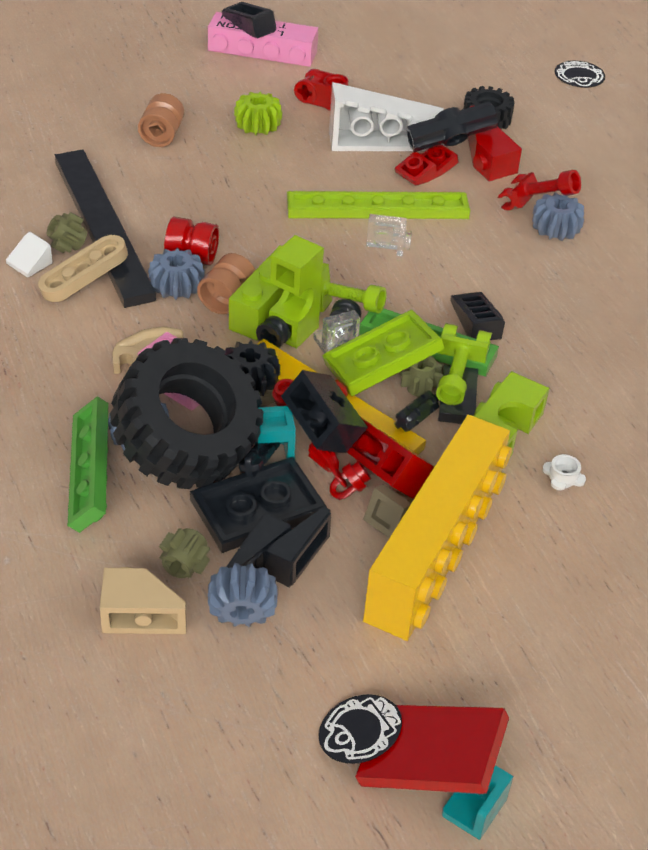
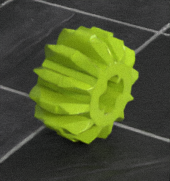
M261 91L259 93L249 92L248 95H241L234 107L237 128L244 129L245 133H255V135L258 133L267 135L269 131H277V126L281 124L282 120L279 99L272 97L271 93L262 94Z

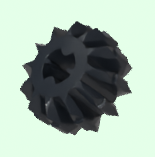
M252 340L248 344H242L237 341L235 347L225 349L226 356L232 360L236 358L243 365L242 371L245 374L250 373L255 381L253 389L254 391L258 390L260 396H264L266 390L274 389L280 375V364L275 349L267 348L265 342L258 345L253 344Z

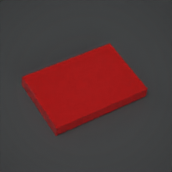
M396 705L402 717V728L397 740L382 755L370 761L360 763L355 776L361 787L487 794L509 716L505 708Z

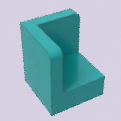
M288 406L260 407L264 414L263 423L260 426L261 433L257 440L258 444L280 442V444L284 445L286 459L290 457L295 459L296 428L293 414Z
M495 765L487 794L454 792L443 807V818L480 840L507 801L514 776Z

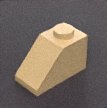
M131 567L104 568L100 599L102 633L186 634V602L146 568Z

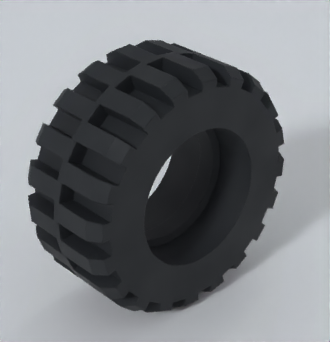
M174 338L171 344L168 340H163L155 343L152 348H146L142 351L135 362L129 367L114 393L111 402L113 409L110 412V422L113 427H117L113 432L117 444H123L126 448L123 452L124 456L130 463L132 461L140 465L138 470L147 477L149 474L158 477V483L169 486L171 482L177 483V488L191 489L194 484L200 488L212 484L214 481L218 482L226 478L257 442L261 433L260 426L263 423L264 414L263 410L259 408L262 404L260 393L258 390L254 391L255 381L250 373L245 374L241 369L243 365L236 358L232 360L226 356L224 349L218 346L213 349L207 346V342L195 339L193 343H189L188 338ZM177 393L196 401L209 415L214 433L206 435L195 434L176 425L165 413L159 394Z

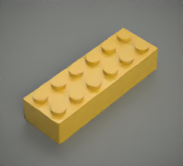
M469 414L466 416L371 566L368 576L363 622L406 641L409 640L416 627L423 628L431 610L429 604L432 598L439 600L447 583V577H445L447 572L456 571L463 554L462 546L464 544L470 546L477 532L478 524L476 522L479 518L485 520L492 505L493 499L491 496L493 493L499 495L504 486L507 474L502 473V469H505L512 453V448L507 446L510 430Z

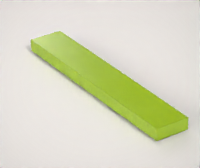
M287 192L288 218L469 219L470 216L466 192Z

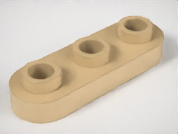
M117 235L104 236L43 274L38 281L43 298L50 302L64 301L103 274L120 265L128 256L124 239Z

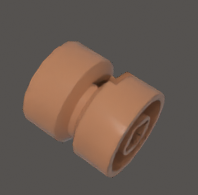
M160 93L152 97L138 124V132L141 138L146 143L155 147L169 145L184 117L182 103L171 94Z
M236 253L224 255L197 286V293L201 302L212 312L228 314L229 297L255 271L254 266L242 255Z

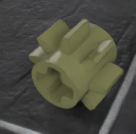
M72 212L69 214L63 213L62 216H54L46 232L47 236L53 240L50 246L62 253L65 251L70 253L72 249L75 251L80 249L87 237V230L81 226L84 219Z
M430 356L406 368L400 373V376H402L401 387H407L408 392L416 397H419L428 390L432 392L433 387L437 388L440 378L443 377V365L437 364L435 358Z
M179 528L175 535L168 532L159 546L163 550L160 559L164 569L177 578H191L194 572L202 574L210 561L206 556L210 547L207 546L205 537L194 529L185 528L182 530Z

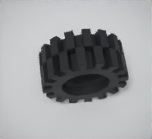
M480 86L479 90L472 88L471 91L466 93L463 109L490 101L496 111L497 126L502 130V128L507 129L508 125H511L515 101L513 96H509L510 93L507 91L502 93L503 89L493 90L491 86L485 89L484 86Z

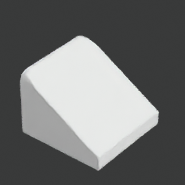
M28 232L6 259V264L27 278L53 263L50 244L32 232Z

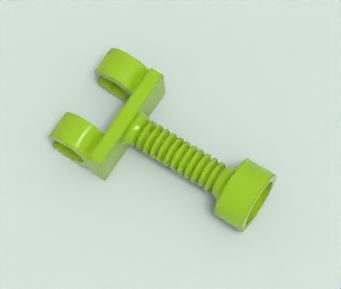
M323 263L320 312L326 310L332 302V296L363 303L365 311L378 314L382 312L387 297L385 287L369 285L367 290H361L331 283L329 264Z
M445 323L441 335L445 349L441 350L438 354L454 358L449 375L440 378L436 396L441 402L448 405H457L464 400L467 384L462 377L467 360L481 363L486 362L491 332L479 330L477 340L474 341L457 337L458 326Z

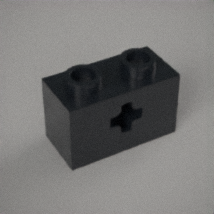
M302 370L281 395L317 450L346 453L368 428L331 375Z

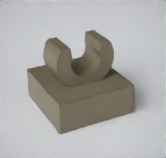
M382 484L374 488L363 520L390 538L413 499L399 490L394 492Z

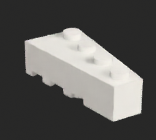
M332 82L329 125L331 150L413 151L408 142L406 127L435 118L444 108Z

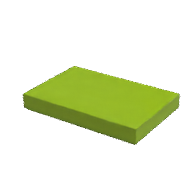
M409 310L326 352L322 357L329 370L347 387V392L354 396L440 352L445 347L442 339L413 310Z

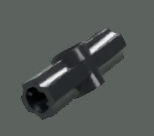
M489 101L459 110L457 107L447 108L439 112L435 118L407 126L406 132L410 148L413 152H417L441 144L445 146L458 145L468 139L470 135L497 128L498 121L495 108Z

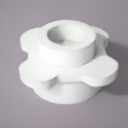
M566 454L558 455L553 458L552 462H546L543 465V472L549 475L551 486L556 490H564L573 485L581 487L585 484L586 477L580 473L581 463L573 456Z

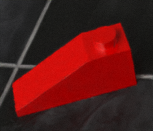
M498 126L497 128L468 137L473 167L488 181L518 173L522 148Z
M362 418L368 428L347 453L390 486L415 499L435 466Z

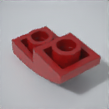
M441 144L427 149L423 154L413 152L394 169L397 174L415 186L436 179L459 163L458 154Z

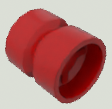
M173 216L166 229L164 249L175 251L178 247L179 251L191 250L192 255L200 256L202 264H213L219 244V226L208 222L197 223L194 226L191 219Z

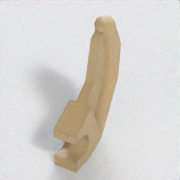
M162 326L141 330L117 342L112 352L114 374L121 373V365L135 362L138 352L164 333L169 332L177 338H183V331L177 328Z

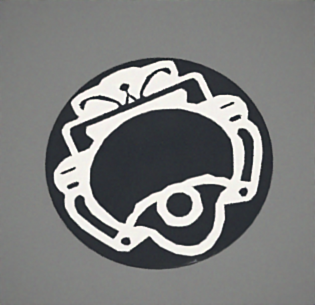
M565 61L558 64L555 68V75L558 79L576 87H595L602 84L606 78L601 68L585 61Z
M366 694L348 698L332 708L323 719L319 729L321 748L330 758L342 763L355 764L375 759L385 753L397 740L402 728L401 713L392 701L379 695Z

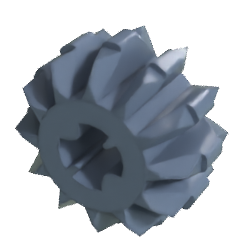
M554 192L553 196L544 194L542 199L537 200L536 205H534L533 228L538 230L539 235L549 236V240L552 238H558L560 241H563L564 238L573 239L575 234L580 233L584 224V205L578 203L577 198H569Z
M178 247L175 251L164 249L163 254H155L148 269L149 279L155 292L161 293L162 298L172 296L175 300L182 296L189 299L191 293L196 294L198 284L205 277V269H203L200 256L192 255L191 250L179 251Z
M234 563L233 568L220 567L217 574L211 575V580L208 584V605L210 614L217 616L218 622H231L233 627L239 624L251 627L252 623H266L267 617L275 615L278 586L276 578L268 574L267 568L256 569L252 563L247 566H240L238 563Z

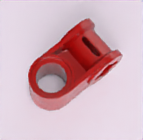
M311 69L306 73L305 79L299 80L295 84L294 93L303 103L330 110L332 82L348 86L349 81L346 76Z

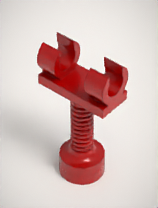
M576 170L561 172L558 179L537 182L534 172H530L527 175L518 174L511 184L520 183L514 189L510 187L505 188L497 198L506 196L511 200L505 202L501 206L502 209L509 211L515 206L519 209L536 194L560 191L564 196L578 194L581 190V177Z

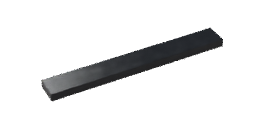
M84 149L54 154L55 164L81 218L84 219L83 222L93 243L108 235H117L124 239L128 250L127 258L120 265L107 272L124 308L156 301V292Z

